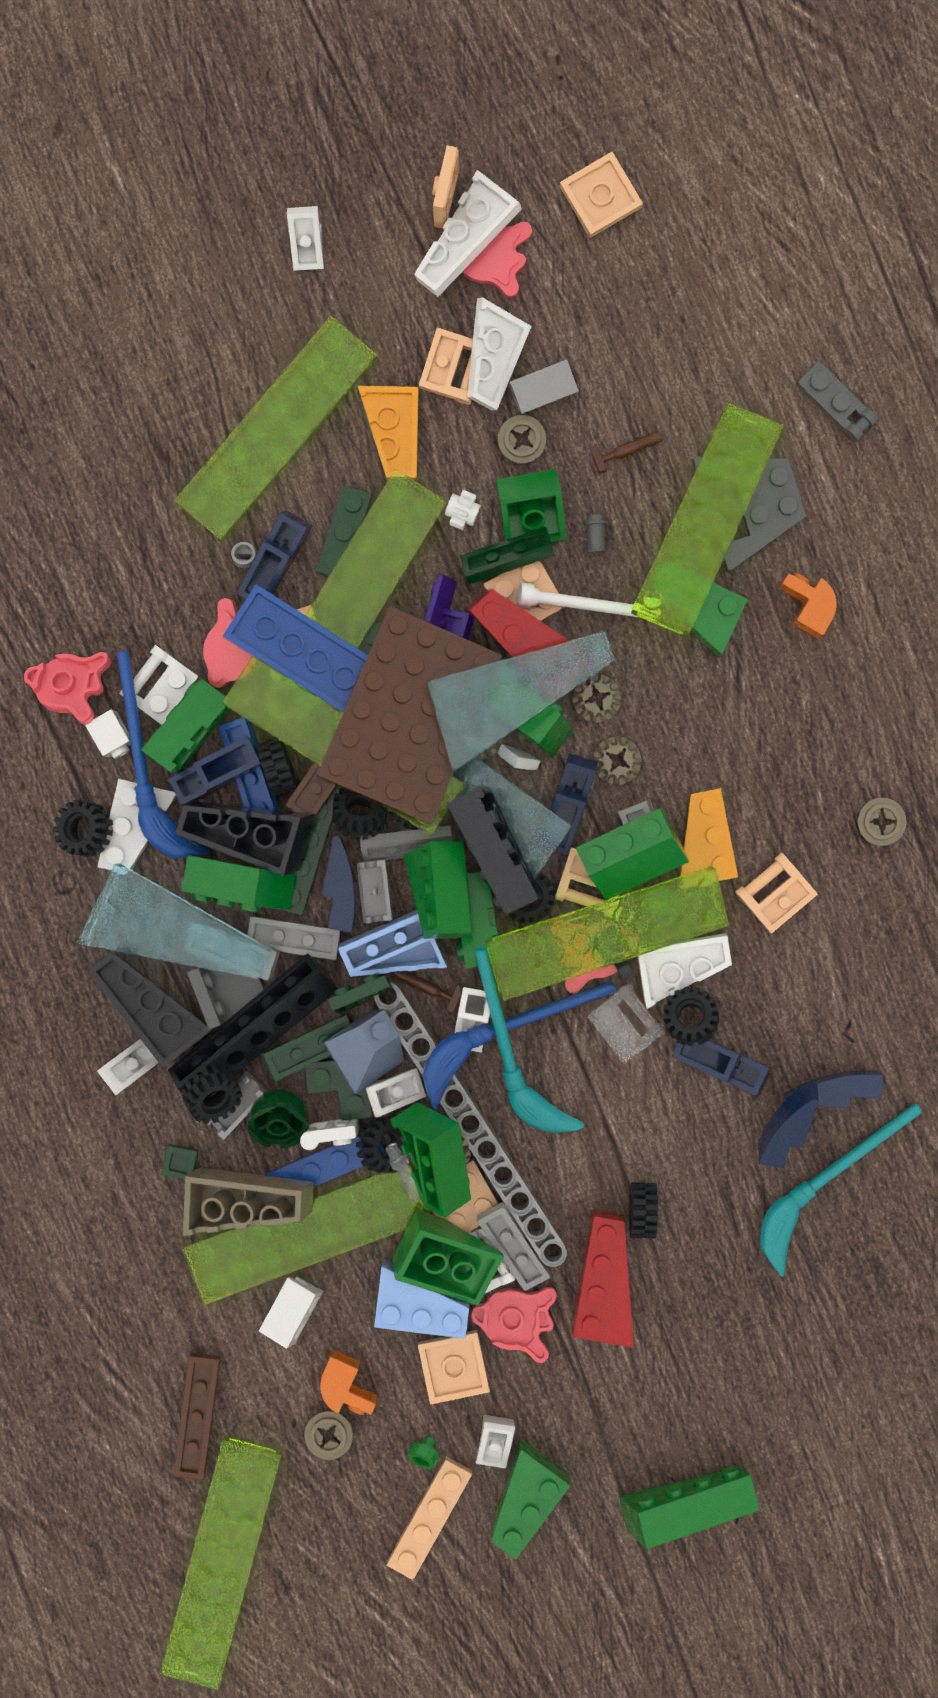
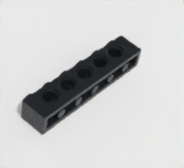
M307 953L168 1069L177 1089L182 1092V1088L187 1087L185 1084L186 1080H193L192 1074L195 1071L199 1075L202 1073L201 1068L206 1067L207 1070H210V1065H216L217 1068L220 1065L225 1066L226 1070L229 1069L233 1076L239 1073L338 989L327 971ZM216 1091L210 1093L205 1098H209Z

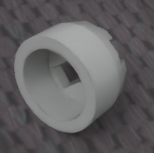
M240 542L232 548L231 556L235 565L246 569L250 568L256 557V551L250 543ZM237 556H238V557H241V558H250V559H249V560L237 559Z

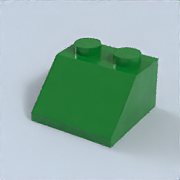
M556 469L496 479L505 540L546 526L551 542L566 540L562 492Z

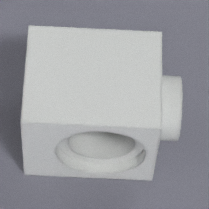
M111 709L85 725L102 756L108 758L112 756L114 759H117L130 751L128 748L131 745L129 732L117 711Z

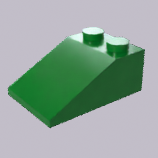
M416 1209L391 1259L395 1280L478 1306L504 1255L446 1219Z

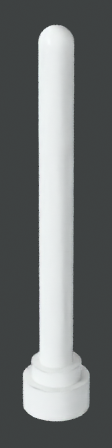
M521 582L517 593V606L531 608V606H537L540 603L647 619H658L661 615L660 610L656 607L543 592L531 583Z

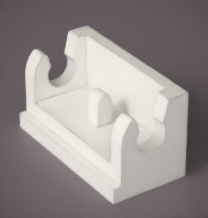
M296 1276L295 1279L288 1277L259 1332L286 1349L291 1347L299 1338L323 1290Z

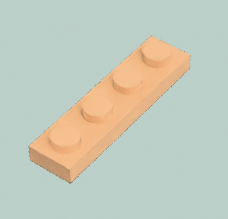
M447 1456L444 1458L388 1558V1567L412 1580L415 1578L471 1478V1469Z

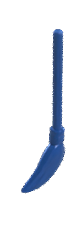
M119 651L117 653V660L137 786H135L134 790L139 808L138 823L141 831L152 846L169 857L186 858L188 855L201 856L210 854L211 851L206 846L176 835L178 824L167 812L157 806L154 786L149 784L145 753L141 750L144 746L129 652Z
M609 981L505 1019L507 1031L612 994L616 990L615 985ZM483 1023L467 1029L466 1032L450 1034L440 1041L432 1051L424 1069L423 1080L433 1110H436L449 1082L466 1061L472 1048H477L484 1045V1043L491 1042L493 1036H496L493 1024Z

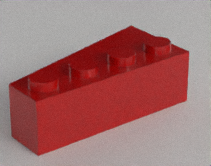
M488 588L467 608L541 692L552 701L598 660L491 588Z
M592 1209L571 1327L574 1338L634 1348L625 1222L622 1214Z

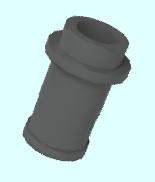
M587 515V521H584V525L587 526V553L606 552L605 525H608V521H605V515Z

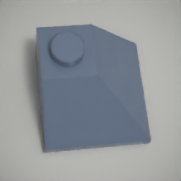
M384 1009L369 1011L323 1042L353 1094H357L404 1061L400 1036Z

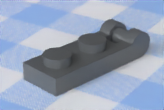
M820 361L796 384L854 442H858L864 436L863 432L868 427H873L879 421L877 415L871 409L866 408ZM852 413L859 418L855 424L847 419Z

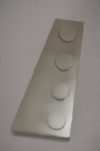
M199 1167L185 1176L183 1236L201 1232H219L220 1230L236 1228V1230L245 1229L257 1225L269 1226L300 1222L313 1211L314 1182Z

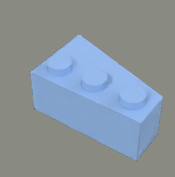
M383 1258L375 1328L466 1338L469 1314L468 1302L395 1280L392 1262Z

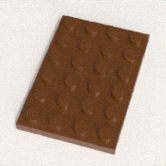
M389 605L317 773V777L431 825L503 655Z

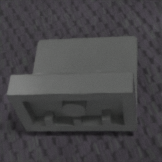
M216 961L187 972L209 1030L225 1023L264 990L259 977Z

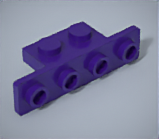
M438 574L437 580L432 586L431 601L423 620L468 640L474 616L469 613L450 610L457 583L446 575Z

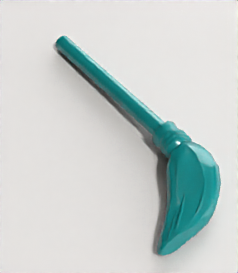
M484 947L477 948L475 956L504 1064L502 1074L505 1078L504 1082L508 1090V1102L511 1108L523 1122L544 1132L561 1133L577 1131L583 1128V1122L560 1111L550 1104L538 1091L526 1085L521 1067L516 1066L487 949Z
M912 1104L808 1182L803 1181L799 1186H795L789 1191V1195L782 1196L774 1201L767 1210L762 1222L760 1246L781 1277L785 1275L788 1247L798 1220L800 1208H803L812 1198L816 1197L815 1192L920 1115L922 1110L917 1104Z

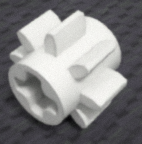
M465 490L462 491L461 496L452 494L445 511V515L451 517L449 522L451 526L463 530L465 524L474 525L481 509V505L475 503V494Z

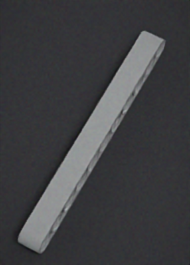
M389 980L392 988L397 993L396 1000L386 1003L378 994L374 996L375 1002L380 1010H385L400 1036L401 1043L423 1076L427 1061L438 1044L400 985ZM402 1012L409 1013L413 1018V1024L408 1028L400 1027L396 1021L398 1014ZM424 1038L429 1042L430 1048L426 1053H417L413 1049V1042L416 1039ZM455 1074L449 1082L440 1104L449 1118L459 1123L461 1132L468 1141L469 1149L541 1261L550 1267L561 1265L567 1256L563 1238L462 1081ZM456 1089L460 1091L463 1096L462 1100L457 1104L449 1103L445 1098L449 1090ZM465 1116H475L479 1120L478 1126L472 1130L466 1129L462 1125V1120ZM484 1141H490L496 1148L492 1154L484 1155L478 1149L479 1144ZM499 1167H507L511 1170L512 1174L507 1180H499L495 1176V1171ZM522 1192L528 1196V1200L524 1205L517 1206L512 1203V1196L515 1193ZM533 1218H540L544 1221V1226L539 1231H533L528 1228L529 1221ZM549 1244H557L561 1247V1250L556 1256H548L544 1253L545 1247Z

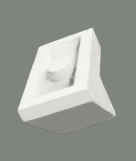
M318 206L287 208L293 270L324 269L322 228L319 222Z
M139 1039L97 1072L113 1093L117 1095L157 1065L158 1061L141 1039Z
M417 1068L409 1069L387 1079L374 1081L366 1087L375 1117H380L426 1097Z
M483 1415L476 1464L506 1468L515 1431L513 1419Z

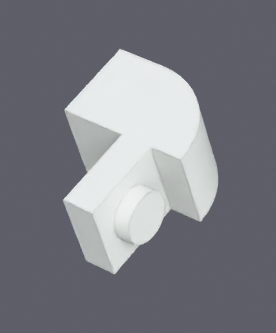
M463 987L454 1033L466 1032L467 1029L488 1023L490 1010L485 991ZM483 1045L472 1048L471 1051L482 1053Z

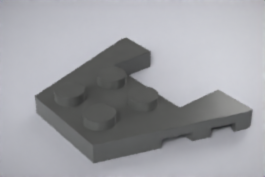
M695 457L692 459L700 486L731 478L746 526L747 537L719 546L726 572L735 569L806 517L789 458Z

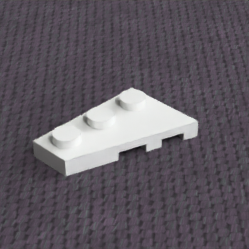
M483 297L477 298L467 397L490 410H497L531 326Z
M118 779L109 820L113 821V825L108 826V830H113V836L107 835L106 839L110 840L109 845H102L105 850L100 854L97 866L99 868L129 874L148 844V840L144 837L138 823L139 808L134 790L137 783ZM153 787L157 806L167 812L172 802L177 798L175 792Z
M726 933L636 948L646 1009L654 1006L656 1002L669 995H675L674 992L679 989L681 992V989L696 981L700 982L732 965Z

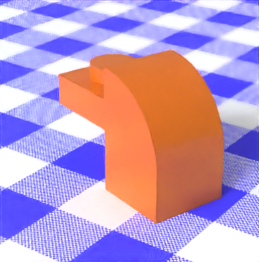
M788 573L781 581L778 589L803 603L792 625L819 639L824 635L834 618L837 606L835 593L831 586L822 578L812 587L809 585L810 580L798 573H794V575Z
M332 1349L320 1383L321 1394L325 1403L338 1414L343 1403H345L351 1411L363 1415L367 1413L372 1415L378 1395L352 1384L359 1369L360 1361Z

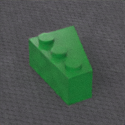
M664 561L649 591V594L675 619H678L696 639L698 638L716 658L723 654L748 600L668 561Z
M188 855L181 891L192 893L193 900L211 902V897L217 898V905L235 907V902L241 903L240 909L259 912L260 907L290 910L296 874L291 873L282 876L261 867L257 868L239 863Z
M418 1102L390 1119L393 1128L400 1129L405 1142L400 1146L403 1154H409L415 1169L411 1171V1175L424 1207L445 1218L470 1201V1181L467 1175L466 1156L463 1150L462 1132L459 1123Z

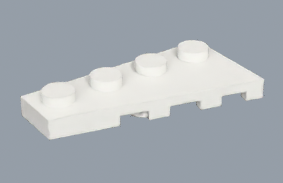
M478 170L472 178L473 184L468 192H464L459 199V207L453 217H448L442 227L444 232L438 241L433 242L414 274L417 281L437 297L522 210L520 203Z

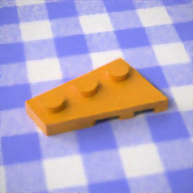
M358 386L386 479L417 480L418 387Z
M721 788L690 794L683 848L689 862L681 865L678 889L737 878L738 873Z

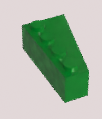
M729 1466L723 1468L720 1472L619 1496L627 1531L646 1549L760 1511L751 1475L738 1466Z

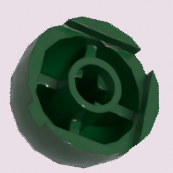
M272 1089L264 1092L254 1101L248 1115V1132L254 1141L266 1147H270L271 1143L281 1144L280 1148L298 1145L302 1134L309 1128L306 1104L299 1095L284 1089Z

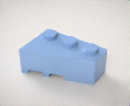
M417 910L341 942L338 946L339 953L350 977L373 975L375 973L384 974L395 971H416L427 968H447L446 960L437 940L424 939Z

